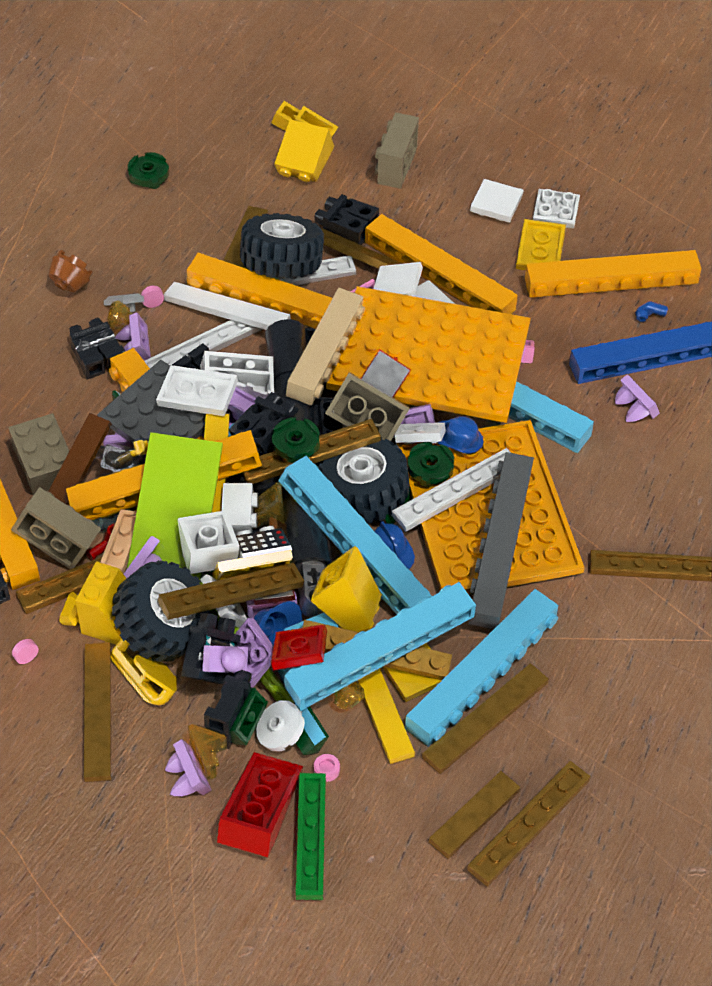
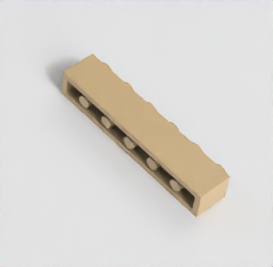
M342 288L337 289L288 380L287 397L311 406L315 398H320L324 389V381H329L332 374V366H337L341 356L340 351L345 350L347 347L348 335H353L357 326L356 320H361L364 314L365 307L362 306L364 296Z

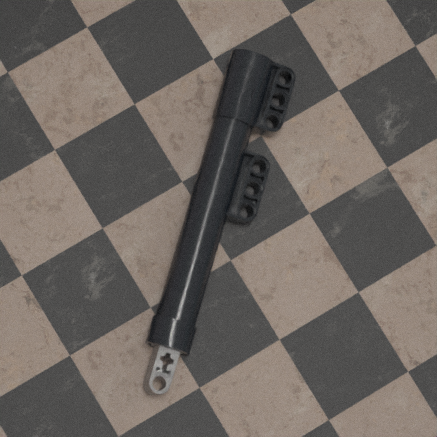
M292 319L276 321L268 326L265 331L267 356H273L274 393L278 394L283 401L280 406L288 399L294 401L299 411L293 418L304 421V419L312 421L319 430V436L342 429V423L325 414L333 398H315L311 406L286 396L288 380L316 329L306 328L299 321ZM325 381L323 383L324 389L322 393H326L329 391V389H326L327 382ZM292 437V441H299L301 437ZM282 486L286 537L291 545L293 557L290 563L295 564L304 579L303 587L298 588L300 609L305 616L312 618L319 615L322 611L311 602V598L322 570L333 562L331 544L328 541L327 535Z

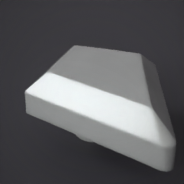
M139 293L109 296L104 300V305L126 304L127 312H135V303L144 302V297Z

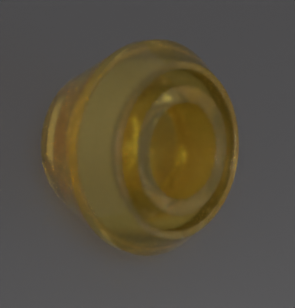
M119 300L112 302L108 312L107 322L111 330L122 329L130 324L129 315L133 314V312H130V307Z
M353 682L331 696L336 706L346 710L347 708H353L362 701L365 693L361 685Z

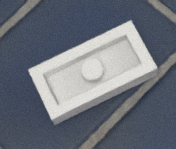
M445 422L400 424L395 433L396 443L414 444L416 442L437 443L442 440L446 432Z

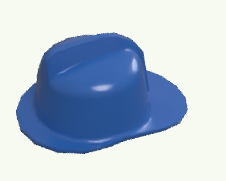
M459 416L438 422H445L446 432L442 440L437 442V444L445 445L462 453H474L482 448L484 443L483 436L478 431L477 424L471 418Z
M383 521L380 522L379 527L374 532L381 537L382 541L397 555L398 559L407 569H410L414 564L415 555L403 531L397 525L385 524Z
M286 601L272 609L259 611L254 616V620L274 646L276 632L284 631L285 628L302 622V611L295 602Z

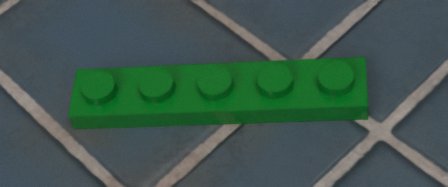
M299 773L296 900H323L326 773Z

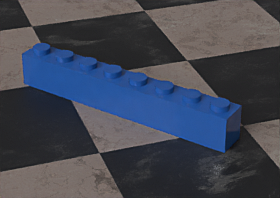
M712 321L572 349L569 366L577 383L581 384L712 357Z

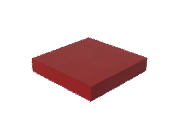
M322 624L276 632L271 659L273 670L324 662L327 638L326 625Z

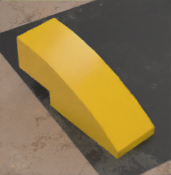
M283 101L271 122L285 131L290 119L327 128L330 131L331 138L338 129V126L305 106L299 110L286 101Z

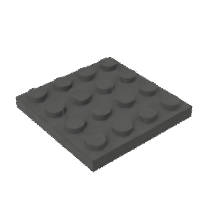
M159 360L97 414V416L109 420L112 423L110 429L131 443L139 440H147L149 443L150 432L197 439L205 432V413L157 405L156 399L170 368V365L163 360Z

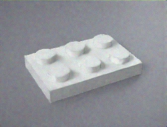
M171 365L156 399L157 405L225 416L237 386L238 378L237 375Z

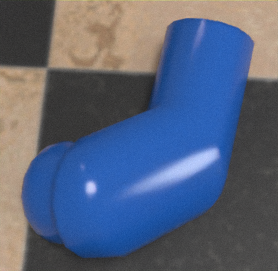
M649 301L638 307L635 315L638 321L645 322L652 313L664 317L667 314L668 307Z

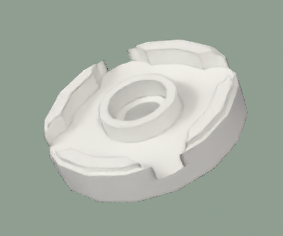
M278 701L271 704L264 710L256 727L257 738L260 744L271 751L279 752L286 750L284 748L288 745L292 746L301 736L305 725L302 711L290 701Z

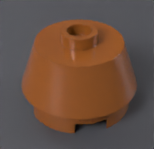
M60 250L56 256L52 257L48 276L61 290L76 292L90 281L89 277L93 271H87L85 269L87 264L72 254L71 257H67L64 255L65 252Z

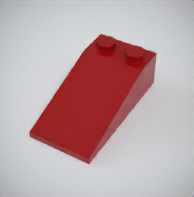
M254 752L219 819L217 843L269 857L299 782V773H302L303 766Z

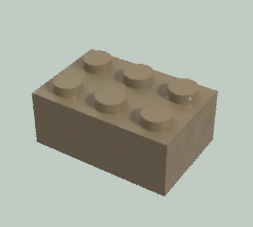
M395 112L393 119L388 121L387 133H383L381 147L377 148L375 159L378 160L375 168V175H378L377 184L402 188L418 146L419 117Z
M349 372L325 414L347 427L372 419L382 440L388 439L391 441L410 407Z
M53 413L8 427L13 449L32 495L35 494L39 487L49 491L69 453L68 446Z
M39 487L11 530L67 568L73 569L101 528L92 520L76 512L71 506L55 498L52 493Z

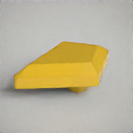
M71 592L68 595L60 614L59 622L63 625L76 626L79 623L75 602L78 595L75 592Z

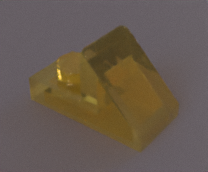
M278 482L258 497V507H253V513H257V527L270 517L285 523L282 488Z
M194 724L188 725L190 743L207 781L217 778L216 767L219 766V761L216 753L227 749L226 736Z

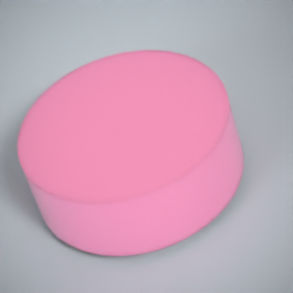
M149 286L141 293L144 297L143 304L149 308L161 305L164 300L163 292L158 286Z
M24 639L15 645L12 650V656L19 664H26L36 657L39 649L32 639Z
M331 754L320 755L314 762V773H326V782L332 781L340 773V762Z

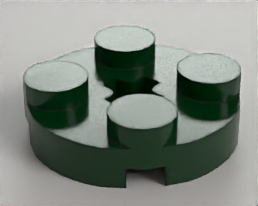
M146 152L145 156L141 157L138 155L134 156L127 166L129 181L139 186L149 187L150 189L159 188L160 184L169 176V164L166 162V158L154 152Z
M296 418L285 419L274 428L272 436L273 449L289 463H294L305 456L310 457L320 448L319 430L308 419H304V421L296 420ZM292 437H301L299 441H292Z
M432 442L420 443L410 451L407 462L408 472L424 487L442 483L453 475L454 455L445 445H432ZM426 461H430L431 463H432V462H436V463H435V465L430 466V465H427V462H426Z

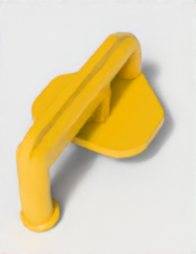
M121 638L111 651L113 663L144 701L158 706L167 703L177 691L176 676L163 662L153 661L150 657L146 659L136 655L132 660L126 652L130 644ZM150 681L163 688L160 694L149 683Z

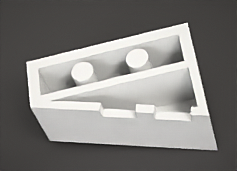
M204 351L200 366L201 370L237 375L238 383L236 387L256 398L259 396L265 399L271 392L274 393L273 356Z

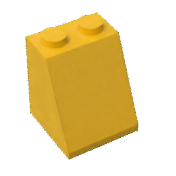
M290 119L275 161L277 172L285 177H298L304 182H310V180L317 182L334 148L329 129Z
M356 546L322 570L311 602L343 629L361 632L368 631L373 627V619L380 608L378 604L382 594Z
M96 561L75 600L81 634L115 645L121 639V632L119 629H116L114 624L116 616L112 614V607L115 605L113 604V597L119 585L126 579L120 568Z

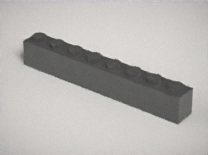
M506 452L504 461L499 460L497 474L501 476L500 480L495 479L492 493L496 494V498L490 499L488 513H492L491 519L486 518L484 533H488L487 539L482 538L479 552L483 553L482 559L477 558L475 573H479L478 579H473L470 593L474 594L473 601L476 604L474 617L469 619L470 625L495 629L499 625L534 457Z

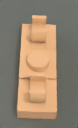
M120 510L101 559V563L120 568L123 574L128 565L137 511Z

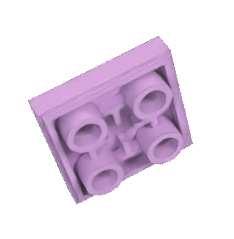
M247 618L235 634L241 635L240 643H237V646L248 647L247 672L252 674L250 683L251 687H254L271 666L274 646L254 618Z

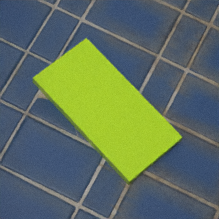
M150 432L127 568L152 536L160 542L151 554L158 555L162 561H167L168 564L173 562L179 564L180 568H187L182 553L178 518L212 513L223 443ZM202 572L191 574L193 577L197 576L199 580L202 578Z

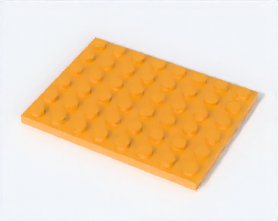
M359 286L356 287L355 294L364 296L362 306L365 307V311L361 320H356L357 326L353 335H348L347 347L345 350L340 351L341 356L337 366H332V374L326 383V389L338 391L349 372L362 379L378 352L381 351L410 370L393 395V398L414 406L431 404L432 409L507 423L531 318Z
M531 420L479 428L478 431L483 436L484 443L477 452L462 453L449 448L454 455L453 475L447 480L505 448L514 454L534 457L507 587L584 573V564ZM416 442L414 444L397 443L396 445L402 450L408 462L411 449L423 442ZM426 461V462H427V465H430V466L435 465V463H436V462H432V463H431L430 461ZM408 472L412 499L442 484L424 487ZM494 483L420 524L440 590L447 585L452 586L460 582L466 592L471 594L472 580L478 579L479 573H475L477 558L482 559L483 553L479 552L482 538L487 539L488 534L484 533L486 518L491 519L492 513H488L490 499L496 498V494L492 493Z

